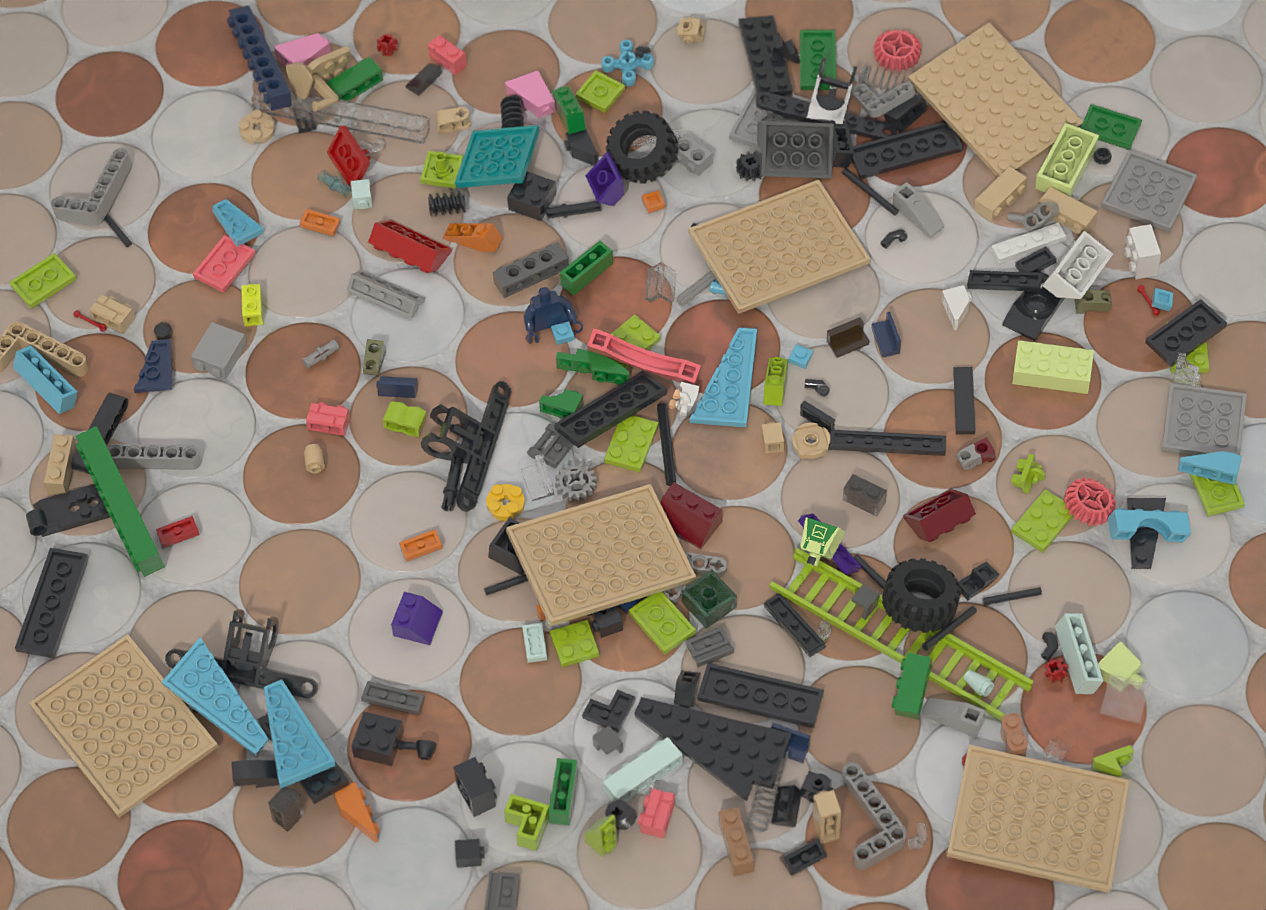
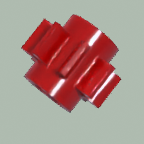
M383 34L380 39H377V51H382L383 56H392L395 51H398L397 38L393 39L392 34Z
M1050 658V662L1044 664L1047 669L1044 675L1050 677L1052 683L1055 680L1063 683V679L1069 677L1066 672L1069 666L1067 663L1063 664L1061 658L1058 661Z

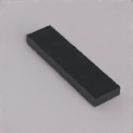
M970 270L967 288L1041 292L1044 275L1043 273Z
M953 367L956 434H975L972 367Z
M781 594L764 603L765 609L809 657L826 648V643Z

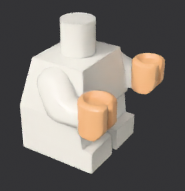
M681 382L678 389L674 391V399L670 400L668 408L674 409L676 407L677 410H680L679 414L681 416H687V412H690L698 396L699 386Z

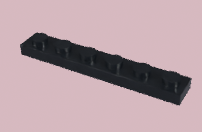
M831 430L830 450L945 456L946 435Z

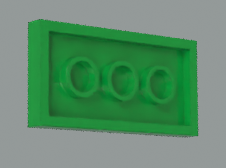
M800 30V90H814L823 57L826 58L822 76L836 79L835 30ZM820 83L818 90H830V85Z

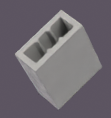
M211 322L191 355L193 367L199 371L209 372L215 377L227 379L247 346L245 334Z

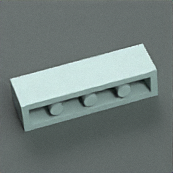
M1064 613L1055 625V629L1065 661L1069 666L1068 671L1075 694H1094L1102 684L1103 678L1083 615Z
M668 737L663 741L659 740L653 745V748L647 752H641L635 760L625 763L619 771L607 775L603 781V791L612 802L615 800L627 802L682 765L683 754Z

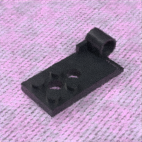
M95 484L41 499L33 504L34 510L26 514L30 534L42 537L110 518ZM91 501H98V504L95 506L88 505ZM73 506L80 507L75 512L70 511V508Z

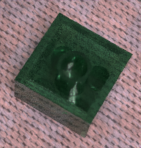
M711 569L681 590V602L707 629L737 608V595Z

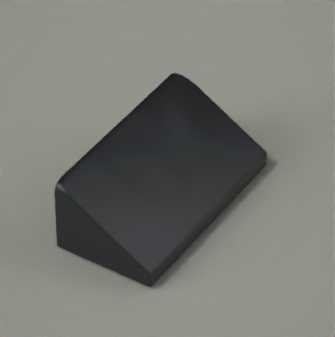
M427 64L405 87L420 96L442 74L441 66Z
M796 785L777 787L778 793L775 797L771 824L796 827L801 790Z
M812 838L780 856V859L791 876L824 859L827 855L819 839Z

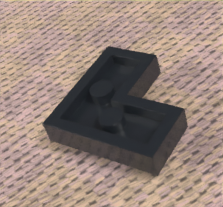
M617 689L609 705L590 699L582 714V718L605 728L610 726L613 731L619 733L636 698Z

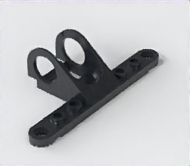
M823 57L811 103L769 92H760L756 96L755 105L763 111H770L774 114L809 123H829L848 126L851 134L871 139H882L896 135V129L891 124L846 113L857 70L855 65L850 82L847 83L822 76L826 58ZM820 83L830 85L828 97L817 95ZM837 87L847 90L845 101L834 99ZM761 98H766V100L768 99L769 103L764 104L760 100ZM886 129V131H890L891 135H885L882 131Z
M499 381L493 385L481 422L453 406L447 408L440 404L433 408L430 413V418L442 426L440 436L431 432L423 437L421 441V448L427 454L449 461L455 457V462L456 457H459L463 460V463L467 464L456 499L458 508L464 512H468L476 506L512 391H510L511 388L504 381ZM498 387L504 390V395L500 394ZM438 414H447L444 422L439 419ZM453 416L459 419V424H451ZM449 429L450 432L463 439L461 445L447 437ZM428 443H443L451 451L447 453L438 452L432 449ZM464 497L469 500V506L463 503Z
M234 610L233 619L229 624L224 657H214L229 681L264 689L265 686L282 680L292 696L303 698L315 696L318 692V684L314 679L267 668L277 640L278 618L269 617L265 628L243 623L244 610ZM273 626L272 637L268 645L269 634ZM235 627H238L237 634L234 638ZM242 628L263 633L260 652L250 651L253 633L245 632L242 649L238 648ZM178 648L168 651L165 656L166 665L173 669L177 664L172 662V654L175 653L182 659L188 651ZM304 683H310L313 689L311 693H306L303 690Z

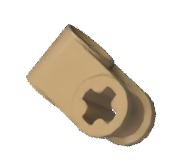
M465 107L439 110L436 113L438 132L444 134L469 129L471 126V120L468 118L469 110Z

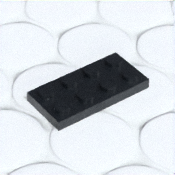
M1200 299L1147 337L1145 343L1172 367L1226 328L1227 322Z

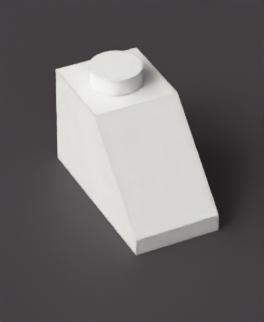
M964 285L942 291L941 301L953 330H958L969 311V304L972 302L970 292H966Z

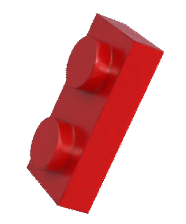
M193 516L156 529L163 548L200 535Z

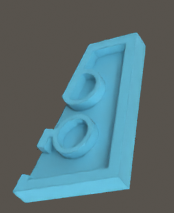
M227 199L213 205L212 212L236 247L263 234L264 228Z

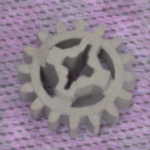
M572 462V467L565 465V470L559 469V475L555 476L557 493L562 494V499L569 497V502H572L573 499L580 502V498L587 500V494L592 496L593 490H596V476H594L593 470L589 471L588 465L583 468L582 463L575 466V463Z

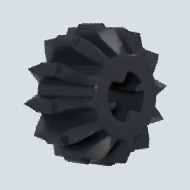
M749 151L746 155L741 154L740 158L736 161V172L739 174L740 179L745 178L746 182L749 179L755 182L756 178H762L760 176L759 156L756 151L753 154H750Z

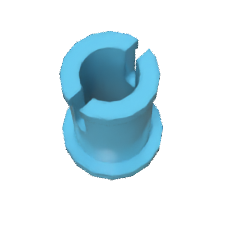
M718 280L716 282L712 281L710 292H713L714 295L715 293L726 295Z

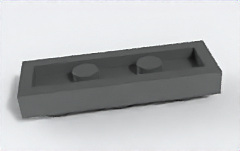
M367 681L361 700L362 702L419 716L425 696Z

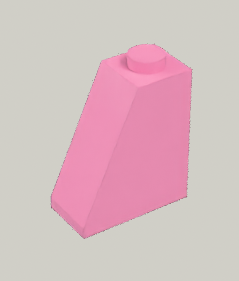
M316 33L279 44L274 49L276 59L285 66L295 62H301L308 66L315 59L331 53V44L326 37L323 38Z
M539 71L505 82L507 96L516 95L521 97L523 107L536 117L541 118L555 113V101Z

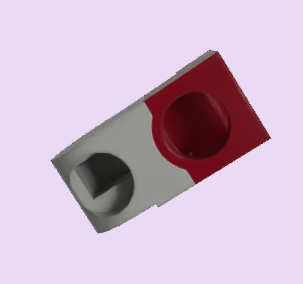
M987 437L960 450L956 455L963 470H970L986 461L989 463L996 460L995 450Z

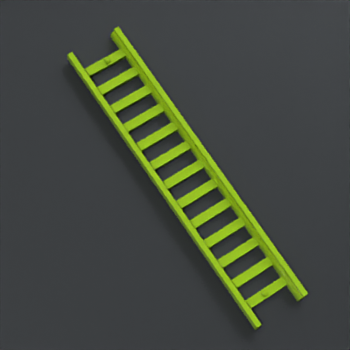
M796 548L793 559L805 566L789 588L785 589L773 581L769 584V588L774 592L781 594L788 600L899 663L902 662L903 658L906 659L907 653L917 654L929 636L933 637L940 631L932 632L931 630L928 633H922L921 631V634L911 648L903 656L897 653L896 649L911 629L901 627L888 646L878 642L893 622L892 617L886 615L871 637L862 633V630L879 608L884 611L886 610L882 604V595L879 596L878 605L866 620L861 617L854 628L845 623L857 606L851 599L837 618L832 616L828 612L845 589L855 594L862 584L822 561H819L818 567L807 564L809 554L799 548ZM812 570L821 574L804 599L795 595ZM828 580L837 583L838 585L821 608L811 604ZM951 634L940 640L928 656L931 657L933 666L946 646L955 650V653L939 675L930 671L929 680L974 706L986 710L988 714L1001 721L1002 716L1006 714L999 711L998 708L1014 685L1030 692L1034 682ZM963 656L973 660L956 685L946 681ZM980 665L990 670L986 677L990 678L992 683L997 675L1007 680L990 705L981 700L983 695L979 696L976 692L971 695L964 691L968 683L963 678L968 670L976 672Z

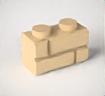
M100 295L96 303L90 308L93 320L105 324L122 334L126 332L129 325L135 320L133 308L127 303H119L112 296Z

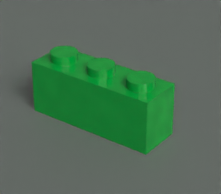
M367 57L335 78H331L326 84L338 96L336 104L341 107L382 82V69L370 57Z
M563 86L552 90L555 109L568 134L586 130L583 110L571 88Z
M599 240L560 272L561 286L574 296L613 264V251Z
M907 653L906 659H902L901 670H903L902 677H898L896 684L898 694L892 700V708H894L895 715L919 720L932 667L931 657Z
M557 758L548 812L550 824L570 826L578 776L577 760Z

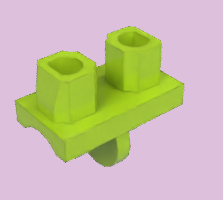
M1029 454L1027 459L1018 460L1017 469L1022 474H1013L1011 479L1014 487L1022 488L1023 493L1027 494L1030 493L1033 484L1043 481L1046 476L1045 472L1042 471L1043 467L1034 460V454Z

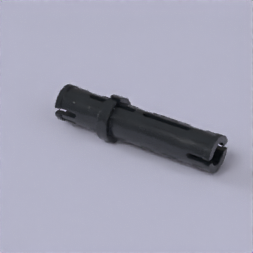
M591 201L570 205L564 203L562 206L546 207L547 219L556 217L567 218L570 215L601 212V203Z
M455 457L451 458L446 487L443 489L444 498L441 508L444 511H448V508L449 511H453L455 497L458 496L457 487L463 460L459 457H456V462Z

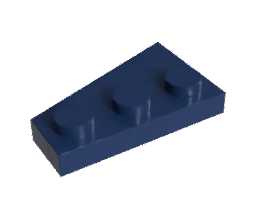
M170 339L151 341L145 357V364L139 373V380L134 387L135 393L172 390V349Z

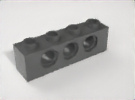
M559 243L548 245L546 248L533 252L525 258L515 260L505 267L498 268L493 272L494 284L503 298H506L559 274L569 265V258Z

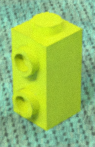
M260 284L241 285L244 326L263 325V303Z

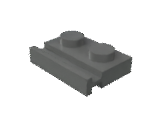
M723 627L686 640V646L697 667L734 653V648L731 646Z
M489 872L485 910H516L520 879L518 873Z

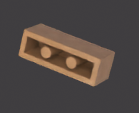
M735 807L718 811V822L733 875L738 876L754 872V859L739 808Z

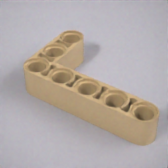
M21 322L12 323L0 337V372L5 370L15 358L16 351L30 345L47 362L75 376L82 377L89 371L84 354Z

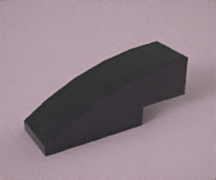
M232 761V777L235 787L254 784L256 788L279 785L276 761Z

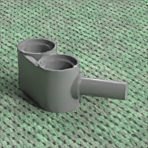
M1053 201L1042 202L1033 212L1025 216L1009 213L1007 220L1021 222L1029 230L1040 229L1058 215L1059 207ZM1047 206L1050 208L1049 214L1046 213ZM1033 217L1036 219L1035 225L1032 223Z

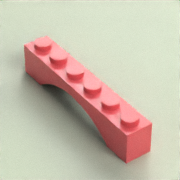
M595 328L587 345L588 351L679 383L685 382L696 385L701 371V365L645 350Z

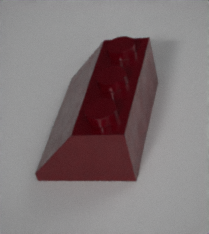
M675 482L663 495L660 502L675 534L699 549H702L723 522L721 508Z
M949 489L902 516L919 539L932 542L938 539V536L942 533L954 530L958 524L970 521L971 517L976 515L968 494Z

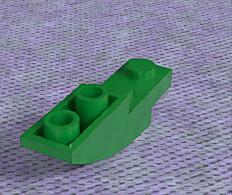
M578 348L576 355L557 352V369L577 371L583 374L591 373L592 380L601 383L609 382L620 385L630 379L628 370L601 354Z

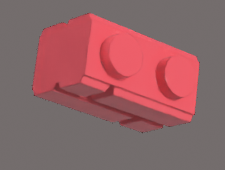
M438 35L428 44L429 58L449 70L452 74L457 75L466 67V53L441 35Z
M323 402L318 404L311 403L306 419L307 428L311 431L345 436L350 421L349 409L342 405L334 407L328 406Z
M651 789L650 795L645 796L643 807H646L644 813H640L638 825H641V832L643 834L665 838L675 805V795L673 793Z

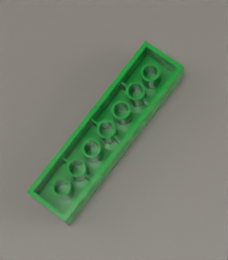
M97 426L76 435L78 443L75 445L137 573L141 571L143 576L146 577L164 568L165 565Z

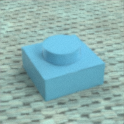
M1155 288L1153 291L1152 307L1170 311L1173 303V292Z
M569 321L551 326L556 345L575 340Z
M796 344L788 358V363L806 369L813 356V350Z

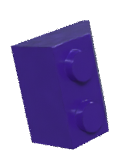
M606 152L585 177L598 203L615 206L625 195L623 180L610 153Z
M403 592L391 623L393 636L431 645L443 610L423 596Z

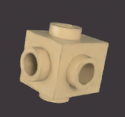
M680 18V23L677 26V35L687 44L703 42L706 26L700 18Z

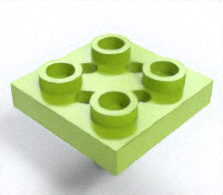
M428 151L420 178L421 184L456 188L455 180L463 160V155Z

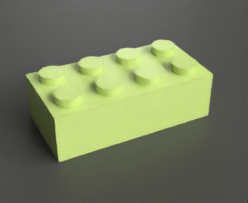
M1065 123L1037 174L1035 189L1046 192L1051 186L1072 197L1094 152L1097 150L1099 135Z
M1018 340L1012 384L1088 394L1094 350Z

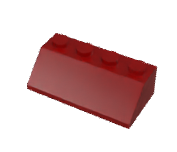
M391 219L375 222L368 240L369 244L374 245V249L386 251L393 258H401L408 265H416L425 273L437 271L453 249Z

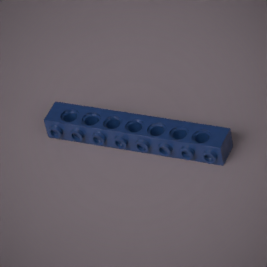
M250 6L230 9L229 17H227L228 26L232 28L234 38H237L238 47L242 49L244 60H248L249 71H253L254 81L258 82V89L260 94L263 93L265 104L269 105L271 111L291 107L292 100L289 87Z

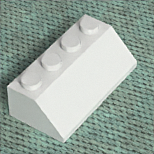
M1084 231L1072 244L1042 286L1056 297L1081 299L1113 253Z

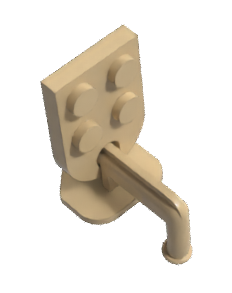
M347 46L315 59L308 66L301 62H295L286 66L291 88L300 99L308 98L313 87L324 98L322 101L312 102L314 112L337 103L338 96L326 82L344 72L351 52Z

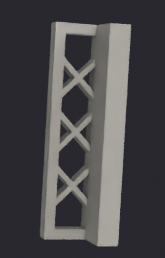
M363 270L351 274L347 291L408 318L414 317L417 305L424 303L425 297Z

